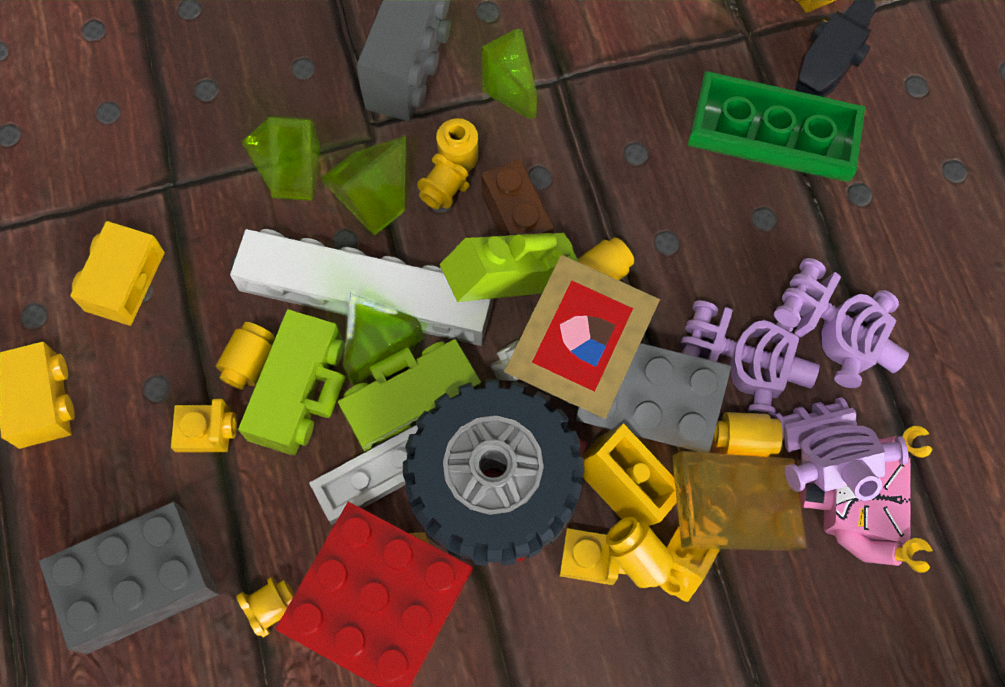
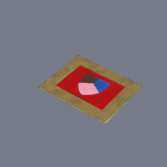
M561 255L504 372L606 419L660 299Z

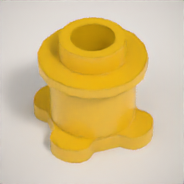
M437 153L432 158L435 167L426 178H421L418 181L417 186L420 190L419 196L425 204L434 209H439L440 207L448 209L453 205L452 198L458 190L465 192L470 185L466 181L469 174L461 165L454 164L443 155Z
M273 577L267 579L268 584L251 595H245L244 592L236 595L239 605L257 636L261 635L264 638L270 634L268 627L282 618L294 597L292 589L285 580L277 583Z

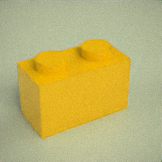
M106 221L101 233L97 234L91 242L90 255L83 270L79 271L73 279L70 297L85 312L131 326L165 252L153 235Z
M45 342L0 352L1 438L19 449L72 435L69 420L74 419L75 412L71 398L68 394H65L63 380L68 378L67 365L64 357L53 351Z
M624 423L599 436L581 456L584 459V474L582 477L621 519L635 517L638 521L645 522L648 526L657 524L663 520L686 492L684 487Z

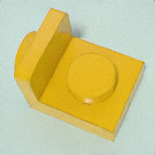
M213 399L212 405H175L171 449L174 452H228L229 439H234L236 436L237 419L235 412H231V409L223 399Z
M684 517L666 547L674 557L671 574L659 586L665 592L688 602L703 582L724 541Z
M567 528L559 576L614 585L618 579V574L626 575V573L609 554V545L606 543L607 535Z

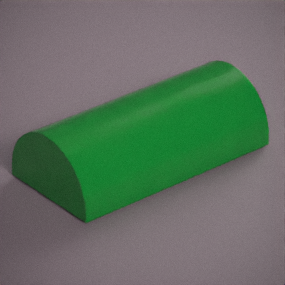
M705 71L692 118L687 146L849 183L857 171L865 106Z

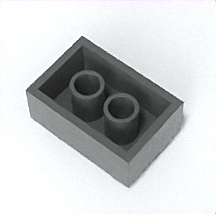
M450 0L382 1L356 65L366 110L410 122L415 108L420 109L422 107L427 90L426 85H424L427 76H433L437 69L439 52L437 50L440 42L446 43L450 34L451 20L446 18Z
M640 343L606 419L579 407L576 421L611 430L624 423L635 436L709 455L732 366Z
M175 502L39 560L68 650L84 654L96 651L219 595L189 514Z

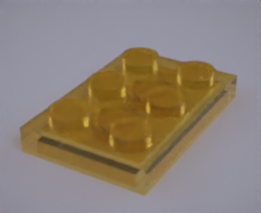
M686 451L672 455L682 548L787 551L807 548L799 492L794 491L790 487L785 476V467L789 464H795V459Z

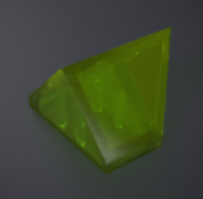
M521 28L512 30L482 46V92L527 119L536 118L537 93Z
M268 117L241 143L270 189L271 198L312 201L320 155V144L312 118Z
M406 136L354 152L321 177L322 182L373 235H376L405 211Z
M350 292L343 368L348 380L354 386L371 375L370 366L406 347L411 348L424 338L421 323L416 317Z

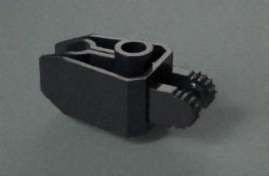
M854 0L845 14L837 10L829 21L822 19L810 38L814 43L803 60L798 74L796 91L825 97L835 90L852 65L857 68L861 65L871 49V46L866 44V41L872 31L868 28L869 23L877 9L874 3L875 0Z

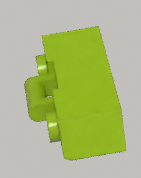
M537 233L465 238L439 265L456 301L465 302L542 294L561 255L577 262L579 261L565 233Z
M287 309L238 428L239 432L248 442L296 456L299 446H306L313 432L314 421L310 420V413L325 418L331 417L346 378L338 372L329 370L331 364L335 366L339 364L345 342L341 340L342 337L337 324ZM320 380L324 381L325 384L318 402L312 401Z
M456 339L446 344L444 342L432 344L422 352V357L418 358L417 362L409 348L406 347L369 367L375 382L369 385L367 383H360L346 391L344 394L345 398L339 400L338 404L364 453L417 425L416 421L424 411L431 413L436 408L434 401L444 393H447L452 398L459 394L458 386L470 382L473 385V389L481 388V381ZM405 367L409 369L388 381L385 379Z

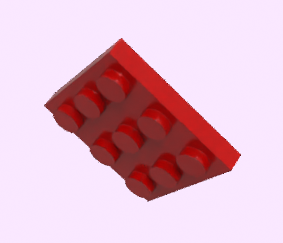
M348 501L275 630L378 687H412L473 571V567Z

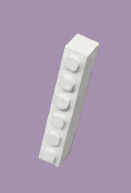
M262 229L260 232L245 230L230 273L236 287L241 292L452 340L456 339V341L483 346L494 299L457 302L442 269L435 266L427 265L418 268L406 265L405 262L395 257L384 256L382 259L365 256L363 252L350 247H343L341 250L328 248L314 239L302 238L300 241L285 238L282 234L269 229Z

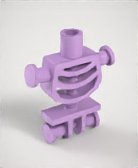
M806 258L802 260L800 264L801 273L793 276L790 281L791 288L786 289L782 296L784 305L778 306L774 312L776 320L789 327L798 325L794 333L800 338L813 330L820 318L825 320L821 332L822 348L831 360L842 365V369L837 371L834 377L835 382L847 388L861 386L862 377L859 373L874 366L876 363H879L891 373L901 369L907 361L909 353L889 339L896 320L889 313L894 312L899 306L896 296L885 290L878 291L873 298L868 295L858 294L836 308L835 305L829 303V300L841 276L834 272L819 283L816 280L824 276L826 272L825 266L816 259ZM851 311L855 312L857 315L851 318L849 317V315H846L845 312ZM863 320L868 324V326L863 327V325H861Z
M706 301L694 302L692 307L695 311L694 318L688 320L685 326L686 331L692 334V336L682 337L680 347L683 349L682 354L698 358L702 356L714 362H717L719 354L731 357L730 366L732 367L730 372L733 384L739 391L754 395V404L749 406V413L769 414L772 417L775 414V408L771 406L772 398L780 396L785 389L787 381L812 389L817 379L820 365L795 357L799 337L791 333L794 327L785 326L780 322H777L775 325L765 320L757 321L745 330L740 339L735 342L725 337L733 312L732 309L725 307L718 326L710 324L712 317L717 315L718 308ZM763 337L756 348L745 344L750 338ZM701 338H704V339H707V340H710V341H713V342H712V343H709V342H706V341L701 340ZM774 342L777 344L772 353L763 351L769 343ZM741 361L749 364L748 375L744 372ZM761 368H764V377H763V378H762V375H761Z
M842 397L836 398L834 404L826 406L822 402L814 403L812 405V413L810 414L803 407H798L793 410L791 415L782 417L780 413H777L772 417V419H779L781 421L782 439H785L787 451L791 452L801 449L802 465L789 464L785 467L787 482L796 492L804 490L805 484L813 481L823 491L848 486L859 500H871L882 489V482L879 478L885 476V462L898 460L901 465L908 463V449L903 436L896 437L895 442L881 444L872 429L865 426H857L856 411L853 408H849L847 402Z

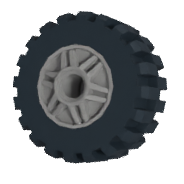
M485 380V388L473 389L471 382L458 386V395L450 398L447 393H444L434 401L436 408L431 413L424 411L416 421L418 427L416 433L409 434L405 446L407 458L403 461V477L411 509L419 525L426 531L427 536L437 546L440 544L448 550V554L460 560L464 557L474 560L476 565L488 566V562H501L502 566L515 564L516 559L525 556L529 559L539 554L545 545L549 542L552 544L561 535L563 528L567 522L569 523L575 511L582 489L581 482L584 474V459L579 454L581 444L576 431L569 430L567 426L569 419L561 409L554 411L549 407L550 398L539 391L534 397L525 393L526 385L512 382L511 389L499 387V380ZM491 468L500 469L504 472L503 475L497 478L486 477L483 473Z

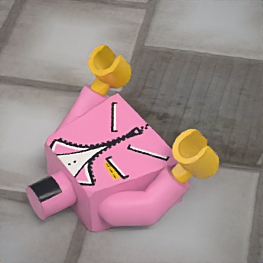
M912 426L903 434L908 452L916 457L924 458L932 452L930 446L912 447L915 437L929 434L925 428ZM897 436L882 438L879 441L881 444L895 442ZM908 458L907 464L902 465L898 460L885 462V476L879 478L882 482V489L871 500H859L848 486L823 491L813 481L806 483L804 490L800 491L801 507L824 510V531L834 535L838 544L862 562L895 566L906 562L916 572L924 573L929 570L930 566L927 562L912 560V556L916 551L925 550L931 552L933 549L923 539H910V458Z

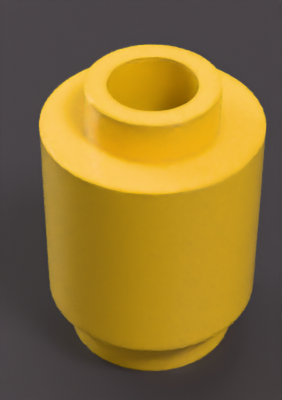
M460 118L444 122L439 127L436 136L438 154L443 155L454 164L461 165L469 172L475 167L479 157L477 130L472 123Z
M614 237L610 241H601L578 258V261L619 281L629 273V268L634 264V257L626 244Z
M244 322L241 329H235L216 364V368L222 372L219 378L228 385L241 390L244 389L245 385L255 386L270 353L275 336L257 324Z
M725 412L722 421H717L713 437L714 446L721 447L724 457L768 458L770 454L780 453L783 437L782 424L779 419H771L769 414Z
M627 517L617 522L609 530L606 536L609 554L639 588L657 587L669 578L674 557L645 522L638 521L635 517Z

